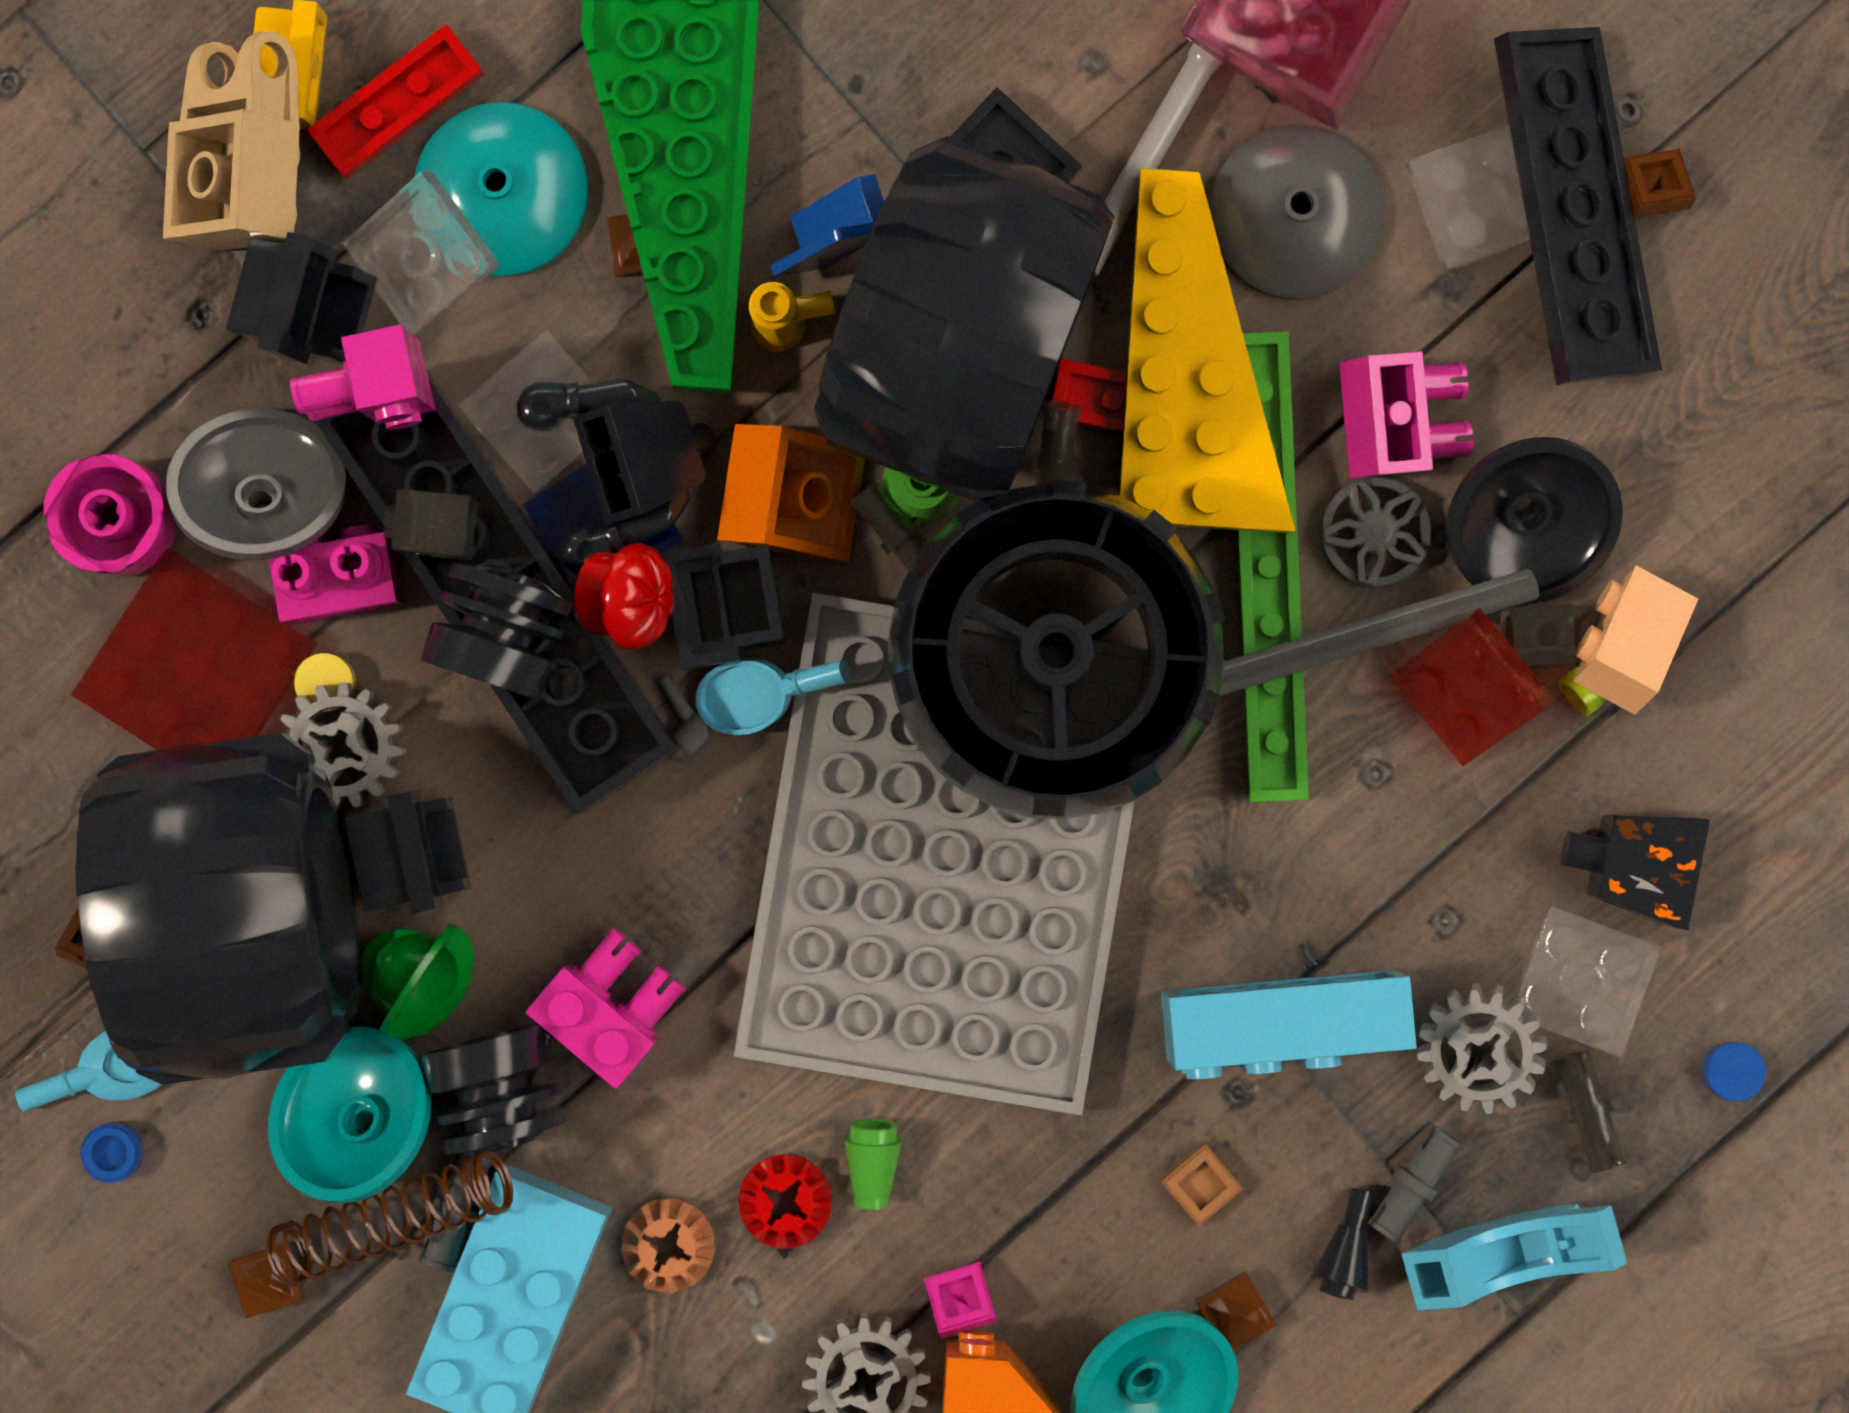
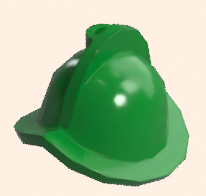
M450 923L437 939L418 930L394 929L379 934L367 945L361 961L363 982L372 999L387 1013L379 1029L380 1034L389 1037L394 1036L403 1040L425 1035L443 1023L460 1004L472 979L475 957L470 938L458 925Z

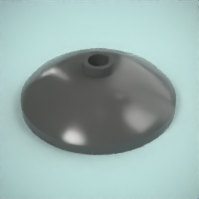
M1287 125L1272 128L1251 137L1241 144L1220 169L1214 182L1209 202V209L1223 262L1228 269L1254 290L1268 296L1286 300H1304L1320 297L1341 288L1351 281L1367 264L1374 253L1382 232L1384 219L1383 197L1380 185L1365 157L1340 136L1321 128L1306 125ZM1295 196L1306 197L1310 201L1311 211L1304 215L1295 213L1291 208V199Z
M268 408L234 411L203 424L192 432L176 450L166 476V493L170 511L184 534L194 543L214 554L247 561L267 560L285 556L317 540L336 520L342 509L347 490L345 466L319 427L297 414ZM259 504H267V505H268V506L263 507V508H253V507H255L256 505H259Z

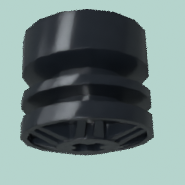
M452 562L448 577L472 585L473 589L469 599L442 591L440 600L464 615L460 625L432 622L420 661L541 700L553 662L529 648L533 637L561 640L564 631L538 621L542 609L569 617L573 602L562 598L541 581L490 564L463 565Z
M539 1024L475 1038L419 1056L429 1094H457L459 1104L445 1109L434 1117L436 1125L464 1122L465 1130L440 1140L443 1154L445 1155L462 1152L478 1153L484 1150L496 1152L533 1141L546 1130L565 1122L562 1107L537 1111L534 1108L533 1102L546 1099L558 1093L556 1084L528 1085L526 1074L550 1061L543 1030Z

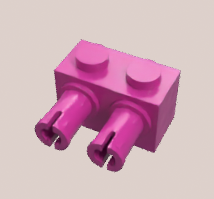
M402 324L341 337L346 361H343V368L290 379V387L296 410L300 414L307 413L310 421L360 411L377 424L385 423L387 430H396L422 423L421 414L436 411L421 341Z
M1423 351L1370 355L1339 362L1350 479L1433 470L1432 459L1467 458L1471 456L1474 440L1459 442L1455 440V437L1472 435L1471 424L1467 420L1429 424L1427 401L1460 400L1466 397L1468 382H1450V379L1468 376L1463 362L1458 361L1451 364L1424 366Z
M374 524L354 526L342 529V539L319 543L318 538L294 553L269 559L279 622L295 625L404 606L405 599L395 541L391 535L385 532L377 533L376 525Z
M612 927L606 938L581 967L573 964L564 966L525 1013L612 1087L617 1089L660 1038L656 1035L653 1027L677 998L684 994L687 988L675 978L663 993L660 992V987L671 974L660 965H657L651 976L626 1005L616 1002L611 997L608 989L632 960L639 956L642 950L634 942L630 941L626 943L618 954H615L616 948L627 936Z

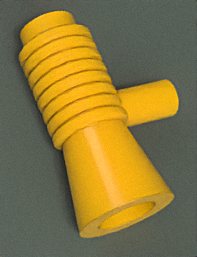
M778 282L764 283L757 287L750 297L749 328L752 337L761 347L774 352L789 350L802 340L807 328V319L835 314L831 290L795 297L793 292L784 284Z

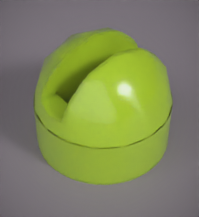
M1576 667L1558 681V685L1568 701L1580 713L1589 717L1607 700L1573 682L1579 668Z

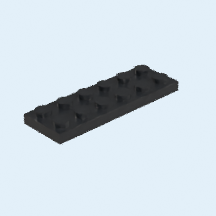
M1600 27L1506 32L1494 38L1556 385L1647 375L1662 370Z

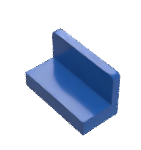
M876 175L856 177L790 216L800 249L770 265L773 276L779 277L825 269L865 247L884 204Z

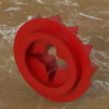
M779 1154L765 1158L747 1173L741 1184L738 1195L741 1221L758 1242L780 1250L804 1246L824 1229L829 1219L832 1208V1194L829 1183L822 1171L811 1161L792 1154ZM796 1180L802 1182L797 1189L798 1194L796 1195L795 1202L801 1207L800 1211L807 1215L806 1218H803L798 1213L794 1215L791 1212H786L781 1218L777 1217L774 1223L768 1221L773 1214L771 1211L774 1208L775 1202L768 1197L769 1193L762 1189L765 1185L771 1190L776 1189L779 1192H784L788 1186L792 1187Z

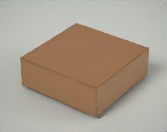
M1205 1142L1200 1144L1159 1179L1199 1227L1244 1189Z

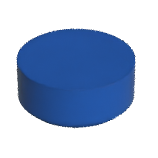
M1724 1042L1716 1045L1708 1052L1703 1062L1702 1075L1707 1088L1717 1097L1730 1101H1745L1755 1096L1762 1088L1766 1077V1067L1761 1055L1753 1047L1744 1043Z
M121 1122L105 1123L91 1130L84 1138L80 1151L81 1161L87 1173L94 1179L106 1183L118 1182L131 1176L140 1167L144 1156V1145L138 1132L131 1126Z

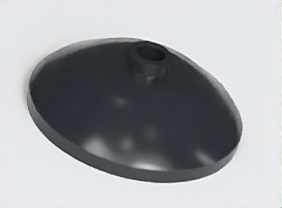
M1534 437L1512 442L1493 451L1478 462L1458 486L1449 506L1446 524L1447 542L1451 556L1462 575L1471 585L1528 569L1533 572L1537 580L1539 597L1536 600L1523 604L1545 602L1561 597L1587 582L1604 565L1612 553L1622 526L1623 504L1621 493L1614 476L1602 460L1580 444L1554 437ZM1532 499L1526 509L1521 511L1515 510L1516 505L1522 500Z

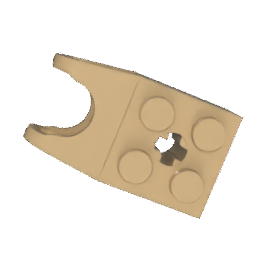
M262 31L247 37L239 53L232 46L220 42H209L197 47L191 54L187 65L180 121L169 122L163 223L164 240L224 251L246 248L249 245L250 238L282 243L286 240L287 232L294 233V225L297 219V168L300 161L298 75L295 53L283 36L273 31ZM264 44L274 51L277 58V70L273 77L267 76L260 67V50ZM212 54L221 59L225 68V78L222 87L216 86L210 80L207 73V62Z

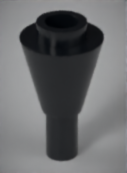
M1351 1188L1343 1223L1338 1225L1311 1274L1312 1278L1321 1281L1320 1292L1351 1301L1354 1300L1356 1291L1368 1293V1232L1365 1229L1374 1198L1373 1193Z

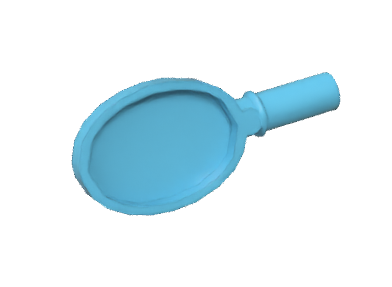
M742 658L741 661L717 666L707 673L697 688L695 704L698 714L704 723L713 730L729 735L751 734L763 730L779 720L787 711L792 696H804L808 692L849 683L851 671L845 660H839L802 670L796 668L793 672L785 674L775 664L766 660Z
M104 1031L84 1049L77 1068L69 1071L63 1070L61 1074L20 1088L15 1091V1096L22 1112H26L69 1095L75 1096L77 1092L85 1089L98 1098L110 1101L129 1100L146 1095L158 1089L162 1084L137 1074L135 1069L128 1067L119 1059L109 1043L106 1031Z

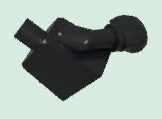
M625 378L579 386L578 382L564 384L539 381L523 388L516 402L517 419L529 430L538 432L553 431L558 429L565 420L573 418L605 525H607L598 529L588 526L577 528L570 532L560 543L559 557L565 567L576 574H579L587 558L596 552L617 553L625 546L645 542L672 529L690 502L689 490L704 482L706 473L701 458L708 457L715 449V438L710 427L705 423L690 424L686 407L680 401H662L657 392Z

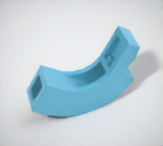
M1578 1203L1523 1212L1466 1227L1401 1253L1417 1311L1464 1307L1490 1293L1523 1282L1558 1275L1614 1271L1628 1264L1612 1206L1579 1208Z

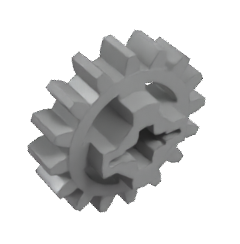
M340 683L337 696H332L331 691L326 685L316 686V702L313 703L304 695L298 696L295 701L301 713L298 716L283 714L280 718L286 726L291 728L289 737L302 747L303 742L310 745L315 759L314 765L326 772L333 790V801L336 810L341 808L344 796H348L350 803L354 808L365 805L363 791L368 790L376 797L386 793L382 783L379 781L382 776L398 778L400 772L389 763L391 757L406 754V748L392 743V736L404 730L403 725H388L385 720L393 709L392 705L384 703L374 708L371 703L375 691L370 688H365L357 698H354L351 683ZM336 706L347 707L345 712H341L336 722L325 724L314 720L318 714L328 708ZM369 721L377 735L378 751L370 747L365 732ZM347 733L348 736L345 744L353 749V753L359 756H340L335 760L333 758L335 748L328 743L329 740L322 736H343ZM355 768L368 773L361 780L351 785H334L336 780L340 779L344 770Z
M1479 983L1472 984L1470 997L1463 999L1457 990H1450L1447 997L1449 1008L1446 1009L1444 1006L1434 1003L1430 1008L1429 1015L1436 1024L1422 1023L1419 1037L1430 1043L1419 1047L1417 1058L1420 1061L1433 1063L1425 1071L1424 1079L1426 1083L1438 1080L1443 1082L1439 1096L1443 1101L1450 1098L1454 1093L1462 1096V1111L1467 1112L1473 1100L1482 1101L1485 1113L1492 1114L1495 1099L1499 1098L1511 1109L1516 1106L1517 1088L1530 1095L1535 1090L1536 1082L1529 1073L1544 1074L1546 1060L1535 1054L1547 1050L1548 1040L1546 1036L1532 1034L1540 1027L1541 1018L1539 1014L1527 1017L1522 1015L1526 1000L1522 996L1514 999L1510 1004L1503 1001L1504 987L1497 985L1491 997L1483 996ZM1474 1013L1491 1014L1492 1016L1472 1019L1468 1015ZM1514 1030L1522 1045L1523 1055L1521 1061L1516 1058L1517 1053L1508 1046V1040ZM1496 1034L1492 1054L1485 1050L1479 1056L1475 1055L1469 1062L1473 1043L1481 1046L1486 1040L1489 1042ZM1444 1036L1448 1038V1044L1456 1049V1058L1452 1066L1449 1065L1444 1054ZM1482 1079H1494L1496 1082L1477 1083L1473 1081Z
M862 1313L859 1326L855 1329H851L849 1324L842 1318L837 1321L838 1337L834 1339L824 1332L818 1336L817 1341L824 1350L823 1354L808 1353L805 1363L817 1370L816 1374L803 1377L802 1388L817 1390V1394L808 1401L807 1408L809 1412L824 1409L826 1413H848L842 1408L850 1404L866 1410L867 1413H913L910 1410L911 1405L916 1407H926L928 1396L916 1389L917 1386L931 1383L930 1371L916 1369V1365L926 1358V1352L924 1348H915L909 1351L907 1346L912 1338V1332L907 1328L897 1336L891 1333L890 1317L886 1316L880 1323L879 1328H874L870 1325L868 1314ZM864 1342L881 1344L892 1352L886 1355L878 1354L867 1350ZM841 1351L846 1365L843 1374L827 1384L828 1368L835 1356ZM865 1367L869 1375L880 1374L877 1377L876 1390L869 1392L864 1384L853 1385L857 1379L858 1369ZM906 1376L907 1383L903 1396L892 1408L888 1396L891 1385L901 1381V1377Z

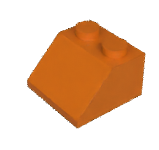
M735 424L717 540L747 547L768 545L771 551L849 562L865 459L828 445L825 437L784 426Z
M973 1329L970 1331H959V1338L946 1337L942 1413H1062L1060 1403L1012 1348L1003 1340H994V1332Z

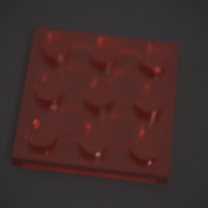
M167 548L71 695L156 750L166 749L179 744H206L256 737L260 734L293 683L298 667L305 659L310 657L318 642L293 626L279 622V617L173 549Z

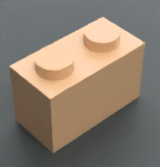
M1637 565L1620 583L1612 579L1603 590L1595 607L1596 611L1602 613L1597 627L1591 625L1575 651L1574 656L1582 661L1573 682L1630 713L1637 714L1659 692L1698 598Z

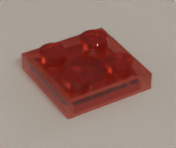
M1480 607L1405 661L1389 675L1462 766L1543 712L1555 700Z

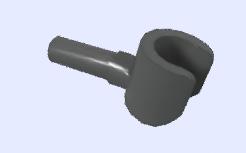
M667 675L661 678L658 683L676 714L684 721L671 736L688 753L696 757L711 743L713 732L694 713L691 706H688L671 675Z

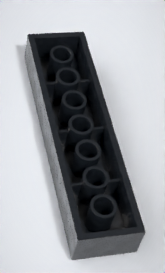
M428 369L427 373L436 411L421 414L422 423L403 429L387 430L385 423L377 424L360 411L316 420L315 423L449 624L460 625L464 614L440 600L442 591L469 599L473 589L472 585L448 577L452 562L463 565L490 564L541 581L562 598L573 602L569 617L542 609L538 621L564 631L561 640L533 637L529 648L553 662L541 700L492 684L490 686L575 814L586 813L680 750V747L606 636L595 635L584 629L577 616L574 588Z

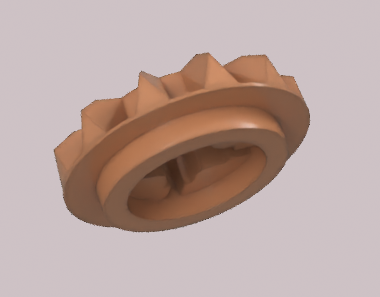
M663 1198L643 1205L631 1216L623 1231L620 1251L628 1274L641 1283L646 1290L673 1294L694 1286L706 1274L713 1261L715 1238L708 1219L698 1208L683 1200ZM675 1223L681 1225L677 1232L679 1235L677 1245L684 1250L683 1253L691 1256V1259L683 1255L681 1258L671 1255L667 1262H663L661 1268H657L655 1265L658 1261L656 1258L658 1248L651 1244L652 1240L644 1237V1235L646 1234L652 1238L654 1236L664 1238L668 1231H672Z

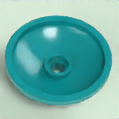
M496 102L481 104L468 108L450 118L439 127L425 145L417 163L414 177L416 211L419 221L431 242L445 257L456 265L484 276L514 277L536 271L555 260L576 237L582 226L588 206L589 182L587 170L572 138L556 121L546 114L516 103ZM494 173H502L506 176L505 186L496 192L489 191L486 188L488 177Z
M350 1027L349 1035L330 1060L288 1067L276 1087L268 1117V1138L271 1153L284 1178L300 1192L314 1199L329 1203H351L364 1200L376 1195L394 1183L406 1171L418 1154L430 1122L431 1094L428 1091L420 1059L406 1043L394 1036L389 1037L380 1034L379 1029ZM374 1116L371 1127L365 1132L367 1121Z
M1171 1310L1137 1317L1111 1332L1087 1357L1074 1383L1070 1412L1229 1413L1238 1386V1366L1235 1354L1228 1340L1217 1327L1201 1316L1189 1312Z

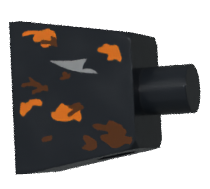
M1603 815L1598 837L1571 831L1567 832L1561 852V865L1591 872L1587 888L1588 896L1664 926L1689 930L1710 820L1703 818Z

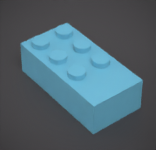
M1394 970L1160 991L1167 1061L1175 1070H1181L1182 1074H1186L1187 1079L1221 1077L1222 1066L1240 1065L1241 1069H1246V1074H1265L1282 1071L1281 1061L1299 1059V1063L1306 1064L1308 1069L1331 1068L1342 1065V1055L1417 1049L1410 976Z
M505 1164L510 1173L514 1190L509 1211L498 1216L486 1214L483 1220L474 1224L406 1395L451 1413H530L612 1211V1206ZM496 1171L490 1184L491 1201L497 1207H501L504 1194L500 1177Z

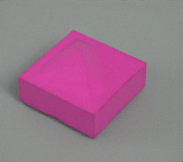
M980 1262L924 1278L941 1339L959 1334V1331H970L997 1323Z

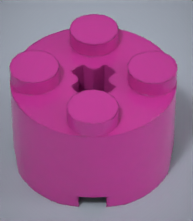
M96 455L68 464L52 480L44 499V516L46 517L49 538L54 549L69 563L91 572L112 577L140 575L156 565L166 555L176 536L178 525L170 511L165 481L151 469L118 455ZM108 506L116 508L115 512L120 516L115 526L110 525L109 519L103 515Z

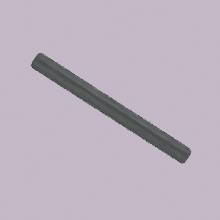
M1525 569L1224 661L1219 695L1222 696L1536 600L1539 597L1537 580L1531 570Z

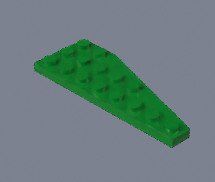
M583 0L580 32L673 390L732 393L760 0Z

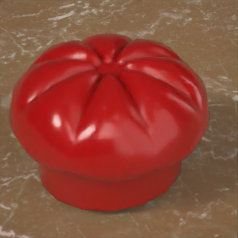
M642 543L630 544L620 549L617 553L596 552L587 558L579 571L575 585V607L577 616L584 629L595 635L610 636L617 646L625 650L642 649L652 644L665 631L668 618L673 610L674 595L671 590L673 588L671 569L655 548Z

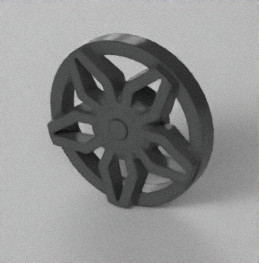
M1384 477L1363 478L1342 488L1328 503L1321 520V545L1329 563L1344 578L1363 586H1387L1403 580L1413 573L1426 556L1431 540L1429 515L1419 496L1406 485ZM1370 487L1389 489L1399 494V496L1388 500L1383 509H1381L1380 499ZM1358 490H1361L1371 502V509L1363 512L1359 508ZM1349 496L1350 513L1356 519L1346 518L1332 524V519L1338 506ZM1408 501L1410 507L1404 516L1397 520L1391 513L1392 509ZM1415 513L1420 527L1419 543L1409 532L1400 531L1401 527L1410 523ZM1346 527L1351 528L1352 540L1350 541L1331 537L1333 532ZM1398 539L1404 540L1415 551L1414 556L1396 550L1394 546L1397 544ZM1334 547L1346 550L1354 547L1358 549L1354 555L1355 571L1342 562ZM1385 553L1394 561L1407 563L1405 567L1394 574L1378 577L1386 563ZM1365 555L1376 556V563L1369 576L1365 575Z

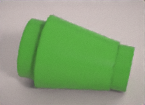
M884 1119L855 1120L850 1123V1134L844 1137L852 1192L854 1194V1206L858 1208L878 1210L889 1206V1196L891 1195L903 1141L897 1135V1124L893 1121Z

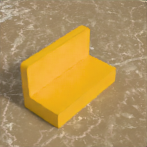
M293 0L292 10L269 7L257 8L253 34L262 31H273L283 36L294 51L298 75L300 129L307 130L316 123L328 16L317 2ZM264 44L260 50V67L267 76L273 77L277 70V58L274 51Z

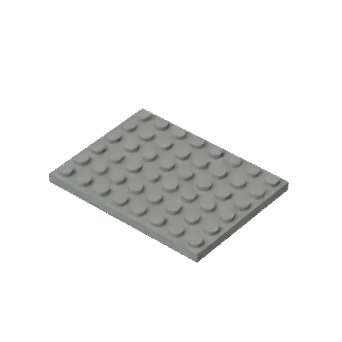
M812 592L799 669L802 670L845 660L850 667L851 680L849 683L808 692L804 696L795 695L733 1057L1082 1116L1135 800L1098 815L1058 820L1030 818L996 809L961 791L936 770L915 744L897 708L890 681L888 637L894 606ZM965 618L959 638V660L964 683L975 705L993 725L1007 735L1027 744L1052 748L1050 691H1044L1031 685L1021 674L1017 663V648L1020 642L977 620ZM1051 634L1041 641L1039 655L1047 666L1062 668L1071 662L1073 647L1066 637L1059 634ZM1092 640L1094 643L1093 660L1088 671L1073 685L1065 688L1067 748L1084 745L1102 737L1124 719L1136 702L1143 687L1148 664V649Z

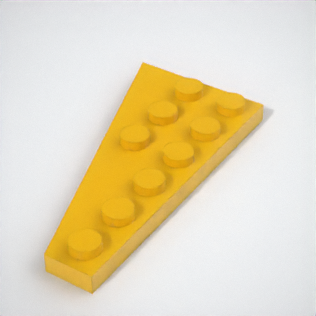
M1141 168L1138 185L1119 496L1149 512H1152L1154 509L1174 526L1293 534L1296 530L1200 172Z

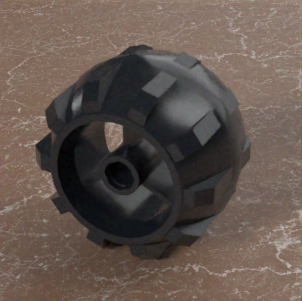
M949 136L911 152L894 181L870 234L842 307L819 382L820 394L814 407V414L828 445L898 471L918 483L939 487L975 502L981 498L986 500L1007 493L1012 486L1115 219V216L1100 196L1065 182L1038 166L1013 162Z
M1053 480V483L1014 488L1007 493L986 500L981 498L956 514L925 545L907 572L894 603L888 637L889 674L896 705L915 744L938 772L961 791L993 808L1030 818L1062 820L1098 815L1130 803L1158 786L1187 758L1207 725L1210 724L1221 696L1219 695L1224 666L1222 623L1225 622L1218 591L1213 592L1198 560L1175 533L1177 528L1154 509L1152 512H1149L1119 495L1087 487L1085 482ZM1043 560H1063L1090 567L1112 580L1128 596L1127 599L1086 625H1083L1078 619L1067 614H1048L1035 620L1029 627L975 600L992 581L1007 571L1023 564ZM1136 608L1144 626L1148 647L1147 671L1141 692L1128 714L1112 730L1090 743L1067 748L1065 688L1073 685L1088 671L1093 660L1094 643L1091 636ZM966 615L1020 642L1017 648V663L1021 674L1031 685L1044 691H1050L1052 748L1027 744L1007 735L993 725L973 702L964 683L959 660V638ZM1059 634L1071 642L1073 657L1067 666L1052 668L1041 660L1039 645L1046 636Z
M283 733L206 744H179L162 750L116 757L96 774L97 778L89 784L86 792L82 795L79 807L75 865L76 896L78 898L86 968L101 1020L116 1056L128 1067L135 1069L137 1074L162 1085L200 1079H228L250 1072L321 1063L330 1060L349 1035V1021L358 1011L360 996L358 987V946L360 942L348 848L333 801V790L326 772L314 765L312 753Z

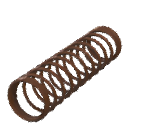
M484 1150L476 1153L474 1157L467 1156L462 1165V1172L457 1166L448 1163L444 1166L442 1179L435 1172L428 1170L424 1173L421 1185L418 1181L409 1177L404 1180L401 1192L392 1185L388 1186L383 1190L381 1199L378 1195L369 1197L374 1198L378 1202L384 1214L387 1235L385 1243L377 1236L369 1222L366 1206L367 1199L362 1200L361 1205L358 1202L344 1203L342 1213L337 1208L329 1206L325 1208L322 1219L310 1213L305 1216L302 1226L293 1220L286 1224L282 1223L271 1228L267 1236L266 1253L269 1265L278 1280L286 1286L295 1288L304 1284L308 1278L319 1279L325 1276L327 1271L339 1272L347 1264L359 1265L363 1263L367 1257L377 1259L384 1255L386 1250L398 1251L404 1248L406 1243L418 1244L425 1239L426 1235L438 1237L445 1232L446 1228L458 1230L465 1225L466 1221L478 1223L485 1218L486 1214L498 1216L509 1211L513 1202L514 1190L510 1173L503 1160L496 1153ZM482 1158H487L493 1164L500 1177L504 1194L501 1207H497L491 1201L490 1184L485 1169L481 1164ZM471 1162L470 1177L473 1190L467 1175V1164ZM453 1169L457 1173L463 1185L466 1201L465 1214L459 1209L450 1194L447 1184V1170ZM429 1176L436 1179L443 1192L446 1207L445 1221L437 1214L430 1202L426 1182ZM410 1183L415 1185L423 1199L426 1212L425 1228L415 1219L409 1207L406 1187ZM390 1190L396 1193L403 1205L406 1217L405 1236L395 1226L388 1211L386 1195ZM471 1199L483 1210L476 1217L469 1216ZM350 1205H354L359 1210L364 1220L367 1233L365 1250L356 1242L350 1231L347 1221V1207ZM451 1207L463 1218L457 1224H449ZM330 1212L336 1213L344 1226L347 1237L346 1257L337 1250L331 1240L327 1227V1215ZM431 1214L437 1222L443 1225L441 1229L429 1231ZM311 1219L316 1220L320 1224L327 1241L328 1259L326 1264L318 1258L312 1248L311 1240L307 1233V1223ZM411 1222L418 1230L423 1232L421 1236L415 1239L409 1238ZM293 1226L297 1227L301 1231L302 1235ZM391 1229L402 1239V1242L395 1246L389 1245ZM279 1231H283V1244L290 1262L301 1273L297 1280L291 1279L279 1262L276 1251V1236ZM288 1235H290L297 1246L301 1266L296 1262L290 1250ZM372 1237L382 1246V1249L375 1253L370 1252ZM352 1244L363 1254L356 1260L350 1259ZM333 1252L343 1261L342 1264L336 1267L330 1266ZM313 1259L319 1266L324 1268L316 1274L311 1273Z

